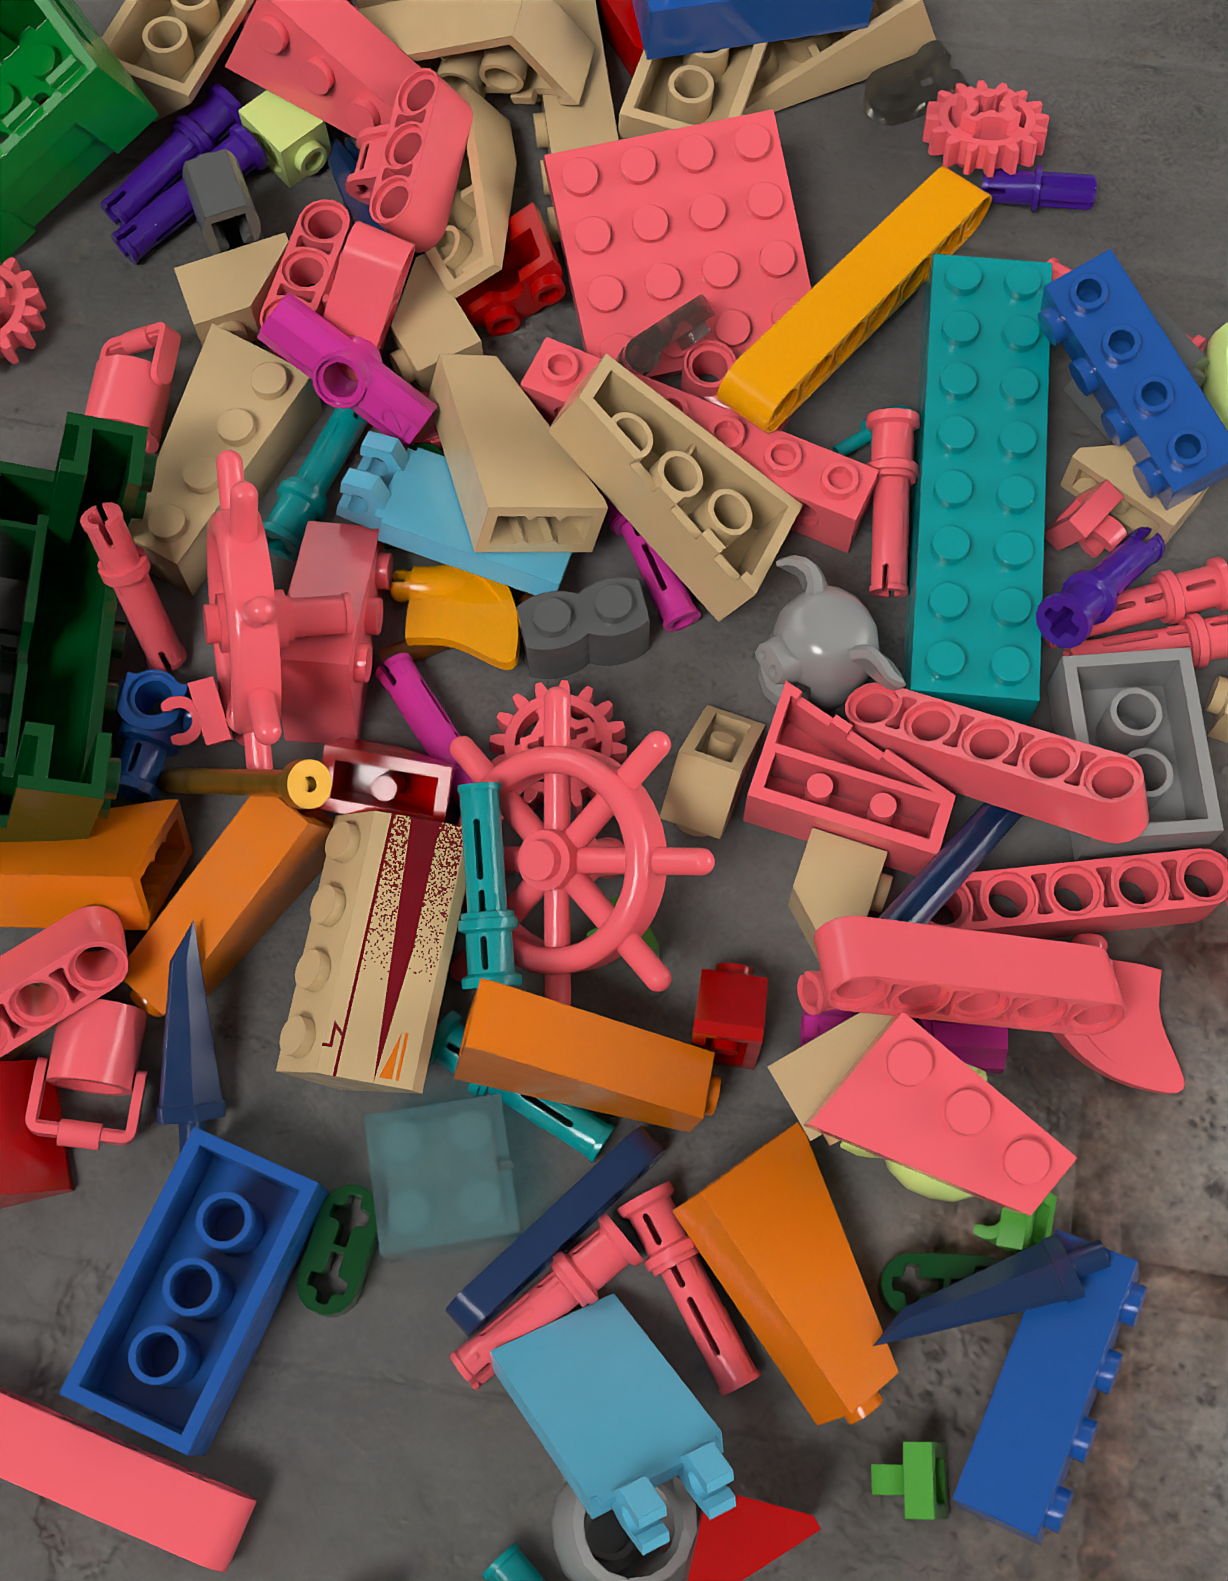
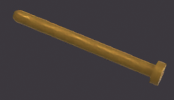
M312 759L294 760L286 765L283 770L168 768L161 773L159 779L161 788L168 793L282 797L288 805L298 809H314L321 806L328 799L332 787L331 776L327 768L319 761Z

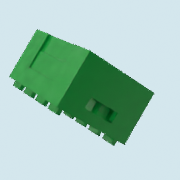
M0 0V140L5 136H9L0 144L1 264L36 232L34 226L111 153L115 151L119 154L159 116V113L74 0ZM49 97L42 105H39L42 99Z

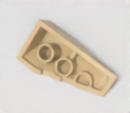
M874 0L868 28L768 42L742 115L772 109L776 112L888 72L937 42L923 0Z
M468 84L456 91L470 104L473 111V119L447 228L437 245L425 251L446 290L455 298L502 270L517 166L510 121Z

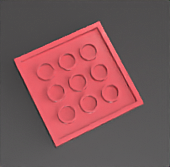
M774 109L544 155L543 163L583 347L586 353L601 359L605 354H608L624 368L654 380L682 374L683 361L688 349L695 343L703 340H717L726 344L733 351L736 359H738L811 290Z

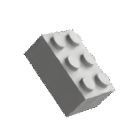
M1190 647L1062 656L1047 684L1054 734L1117 752L1136 760L1143 770L1149 813L1147 828L1139 837L1129 842L1117 844L1104 842L1070 831L1074 862L1199 848L1207 849L1224 831Z

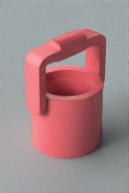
M157 322L127 331L122 335L109 339L103 345L99 360L95 366L84 415L148 427L145 452H157L171 393L181 335L164 322ZM155 348L152 362L135 356H129Z
M96 999L56 1023L50 1057H38L25 1116V1123L33 1134L57 1138L58 1146L99 1150L100 1144L128 1146L134 1142L138 1133L148 1071L138 1070L148 1013L132 1005ZM46 1082L60 1088L90 1094L110 1096L132 1094L126 1130L103 1128V1123L61 1118L60 1122L40 1120L39 1115Z

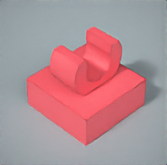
M1108 479L1078 494L1044 530V537L1057 551L1076 542L1092 558L1098 557L1105 548L1109 552L1112 551L1127 535V531L1118 520L1108 514L1124 496Z
M213 676L187 683L192 700L183 696H173L160 704L164 713L185 709L192 717V725L188 731L170 737L172 744L178 746L190 745L197 741L202 734L208 747L234 741L232 730L226 721L217 680Z

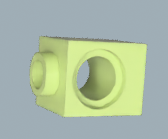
M268 90L238 110L242 126L255 138L265 152L269 162L268 167L289 188L306 176L317 173L324 166L325 162L328 161L331 145L325 121Z

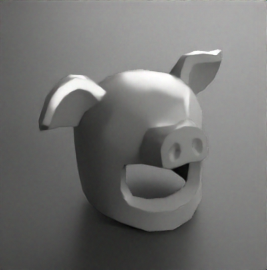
M792 555L776 561L777 567L798 577L803 591L784 606L776 617L768 639L759 644L755 651L756 659L759 662L758 679L763 694L767 699L777 706L785 681L789 683L799 682L810 687L809 691L802 693L801 697L823 712H827L843 705L855 689L863 686L868 676L890 690H898L906 685L894 663L880 652L877 626L868 609L855 595L839 587L828 586L820 568L808 558Z
M561 1473L564 1485L555 1496L550 1525L554 1550L563 1573L571 1581H664L671 1577L687 1560L697 1533L696 1503L680 1479L674 1477L655 1487L666 1504L667 1516L659 1520L668 1529L670 1542L642 1555L620 1525L613 1509L592 1519Z

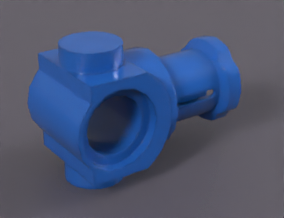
M150 669L138 674L127 672L125 680H119V692L114 716L121 718L116 736L123 745L118 756L121 759V773L117 796L141 804L159 800L160 791L156 786L166 757L176 756L179 749L184 747L172 744L170 737L188 731L192 725L191 714L185 709H177L167 713L163 712L158 715H147L150 707L158 701L166 700L173 696H183L192 700L188 685L178 683L171 674L165 671Z

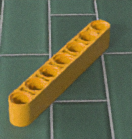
M946 166L938 168L734 362L719 386L717 400L765 433H773L927 280L933 254L952 255L976 231L991 205L992 195Z

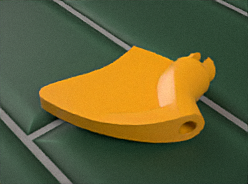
M446 564L413 566L411 571L398 569L392 574L395 582H390L391 596L397 602L409 601L405 627V639L408 646H446L468 653L502 670H512L517 666L520 652V627L517 609L507 585Z

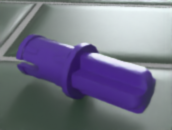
M1036 165L1035 170L1016 169V174L1009 175L1002 168L995 169L993 177H986L983 172L981 189L992 195L991 203L1031 206L1030 212H1036L1038 206L1088 210L1092 208L1095 201L1097 180L1091 174L1042 171V165Z

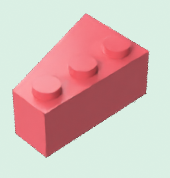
M256 0L225 65L229 70L356 139L361 129L390 124L396 95L401 84L414 71L422 69L347 0Z
M308 521L288 595L291 598L341 595V593L349 592L353 607L354 630L352 635L331 634L295 637L294 641H289L288 648H280L281 721L285 741L328 744L341 737L360 740L368 682L372 670L375 636L380 634L382 628V590H390V582L393 579V554L384 553L383 542L377 540L379 529H369L362 525L316 521Z
M785 681L747 794L743 821L807 842L813 827L887 851L883 866L917 876L940 851L956 795L888 749L882 752L852 731L853 725L838 715L832 718L801 697L803 691Z
M904 1012L892 1017L803 1124V1126L848 1143L870 1154L899 1164L999 1207L1029 1216L1033 1214L1077 1159L1074 1154Z

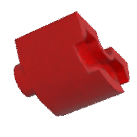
M533 202L509 218L502 270L455 298L471 325L486 327L487 332L493 336H503L515 331L520 325V320L538 312L544 306L557 303L566 293L562 280V268L544 218Z

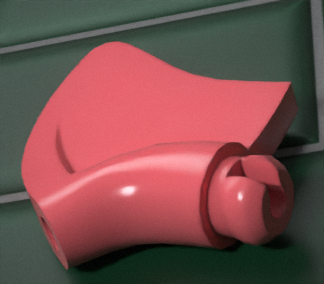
M1078 934L1071 941V943L1101 947L1105 951L1108 949L1106 939L1098 934ZM1109 958L1127 1008V1017L1115 1028L1100 1034L1086 1036L1052 1034L1077 1060L1112 1081L1128 1087L1164 1095H1173L1182 1091L1185 1085L1184 1076L1166 1036L1159 1008L1162 970Z

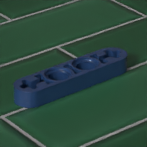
M641 1125L636 1128L473 1279L447 1306L445 1310L447 1314L468 1337L477 1333L554 1260L552 1257L560 1250L564 1252L660 1160L666 1150L644 1126Z

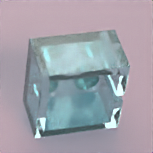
M501 1094L364 1115L380 1255L389 1263L512 1244L523 1234L517 1183L512 1170L508 1169L514 1168L507 1112ZM497 1162L502 1171H498Z

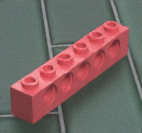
M546 337L521 381L520 387L549 426H551L574 388L601 358ZM627 369L799 501L803 506L790 529L791 531L845 553L849 552L871 506L873 490L879 474L878 469L778 429L771 434H767L736 412Z

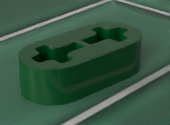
M347 1184L335 1188L326 1196L319 1209L298 1273L296 1287L299 1299L307 1309L322 1317L335 1318L347 1314L356 1306L362 1295L383 1230L384 1212L382 1205L369 1190L360 1185ZM354 1199L361 1200L360 1210L369 1216V1222L366 1227L355 1226L353 1228L347 1247L339 1246L344 1225L335 1219V1213L338 1208L349 1209ZM336 1254L341 1255L343 1259L338 1271V1277L348 1283L347 1290L344 1295L333 1294L328 1304H321L322 1292L313 1287V1280L316 1274L321 1276L328 1275Z
M900 1254L888 1262L879 1274L877 1285L879 1298L885 1308L897 1317L902 1309L909 1305L906 1304L904 1293L893 1291L892 1280L901 1278L905 1273V1267L915 1268L917 1280L939 1282L940 1291L950 1286L951 1282H959L975 1274V1269L983 1270L999 1261L983 1255ZM935 1292L922 1293L916 1297L915 1302Z

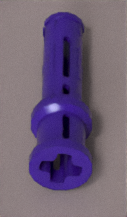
M212 83L205 90L207 97L188 116L179 115L173 121V126L171 127L172 134L140 164L116 190L100 202V206L105 214L116 225L119 224L122 227L125 223H128L141 210L169 189L182 175L185 161L193 159L199 153L211 152L229 133L228 130L237 123L242 126L238 113L242 106L223 86Z
M237 123L228 130L229 137L211 151L217 152L223 149L230 151L236 157L244 177L254 169L262 171L269 165L267 156L259 143L243 126ZM202 153L197 154L194 158L202 155ZM183 178L152 201L128 223H125L110 235L115 245L126 258H129L131 263L136 265L150 250L161 241H164L195 214Z
M1149 527L1137 528L1092 570H1080L1073 573L1063 583L1061 592L1048 595L1038 605L1035 616L1041 634L1050 643L1061 648L1079 646L1090 635L1093 625L1105 622L1115 612L1117 597L1152 564L1157 563L1163 557L1165 544L1161 535L1156 533L1147 543H1144L1143 540L1150 534L1152 529Z

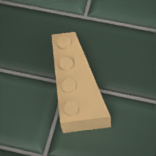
M399 0L357 9L421 68H430L435 71L455 91L468 84L483 98H485L486 93L511 94L510 98L514 104H535L537 94L557 95L556 99L560 105H579L596 45L555 0Z
M213 323L158 455L154 483L151 493L147 492L143 519H133L129 527V532L135 545L144 548L150 560L151 566L148 572L194 596L207 577L206 541L209 518L214 512L221 510L216 469L217 456L224 450H234L239 453L243 461L244 480L256 487L259 504L323 413L322 405L313 386L312 379L291 363Z
M605 354L574 388L548 429L552 437L718 622L756 595L803 506L608 354Z

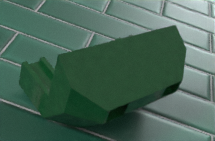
M67 411L55 471L0 461V577L26 582L19 631L0 628V744H3L2 757H0V842L89 839L96 819H107L111 799H116L120 781L121 759L111 757L112 734L101 731L103 716L114 717L116 711L119 680L108 678L110 658L121 659L126 622L115 620L116 606L119 599L113 587L104 584L98 572L97 565L100 559L87 532L84 531L80 519L85 511L96 505L105 524V521L108 520L102 505L105 502L116 503L120 506L128 528L131 519H143L147 492L151 493L157 463V454L145 452L148 427Z

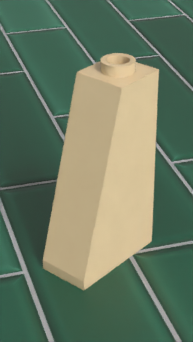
M439 354L428 399L438 405L432 416L474 552H592L608 510L606 501L586 473L548 432L549 424L497 356Z

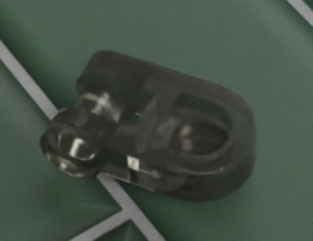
M933 40L922 46L916 54L872 72L866 80L863 107L865 113L873 121L882 125H899L926 115L929 101H937L939 91L944 90L954 94L957 83H962L969 87V83L959 69H952L950 66L951 55L941 40ZM931 77L934 83L922 87L920 81Z
M701 294L635 336L618 353L616 361L630 372L646 376L658 365L661 352L675 342L681 351H684L710 334L712 330L707 321L716 314L705 296Z

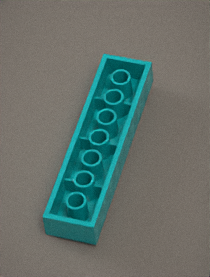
M933 254L923 294L917 413L920 415V428L916 430L914 462L919 465V476L916 479V483L913 484L908 571L909 595H907L903 679L906 685L902 688L1027 725L1040 701L1041 632L1037 626L1035 615L1038 605L1042 602L1050 341L1040 326L1038 313L1041 312L1044 286L1052 282V263Z

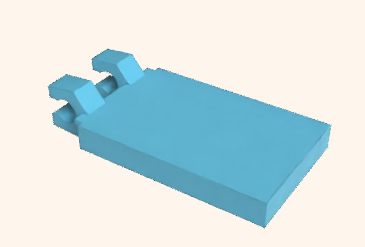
M372 431L367 433L360 449V455L363 456L357 469L349 467L341 482L340 492L344 494L337 505L336 515L369 529H379L377 540L529 594L536 596L559 590L573 552H474L445 456L419 447L417 451L410 448L406 451L398 438Z
M614 1293L596 1301L591 1306L587 1305L490 1351L494 1373L590 1517L594 1519L613 1509L620 1525L642 1555L670 1542L669 1531L664 1523L659 1520L667 1516L666 1504L655 1489L658 1485L679 1475L687 1492L709 1520L736 1507L735 1495L726 1486V1484L734 1481L733 1469L722 1455L724 1452L722 1431Z

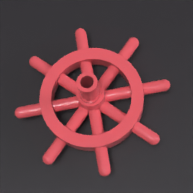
M224 450L216 459L221 510H217L211 515L207 526L206 555L209 604L203 605L204 632L206 643L213 644L218 685L226 721L231 730L234 731V738L237 743L245 747L247 769H273L271 745L275 744L282 734L280 724V648H288L289 641H294L295 637L331 634L352 635L354 630L353 607L349 592L341 593V595L291 598L290 595H285L283 589H274L266 534L261 515L258 511V491L252 483L244 480L243 461L239 453L234 450Z
M559 686L548 689L544 695V747L522 751L494 766L471 738L458 736L450 744L452 757L474 783H501V821L505 818L523 839L521 846H504L505 873H520L523 878L507 898V909L514 910L515 917H518L519 927L512 931L515 966L531 972L544 974V997L571 1006V973L605 966L621 956L650 990L655 992L664 991L671 984V972L641 937L647 931L660 906L667 875H706L714 868V855L706 848L667 847L660 816L648 792L642 786L643 781L670 751L671 740L669 736L662 731L649 733L622 765L599 752L571 747V699L568 691ZM571 776L585 782L597 792L572 823ZM541 779H544V823L520 796L524 790ZM614 815L619 824L624 844L613 837L595 838ZM460 816V820H459V823H458L459 826H462V824H461V816ZM625 874L620 896L614 906L594 882L597 878L611 879ZM466 889L462 903L465 913H467ZM543 896L544 940L533 935L520 924ZM571 897L598 928L591 936L571 945ZM466 946L450 965V974L458 982H462V978L468 975Z

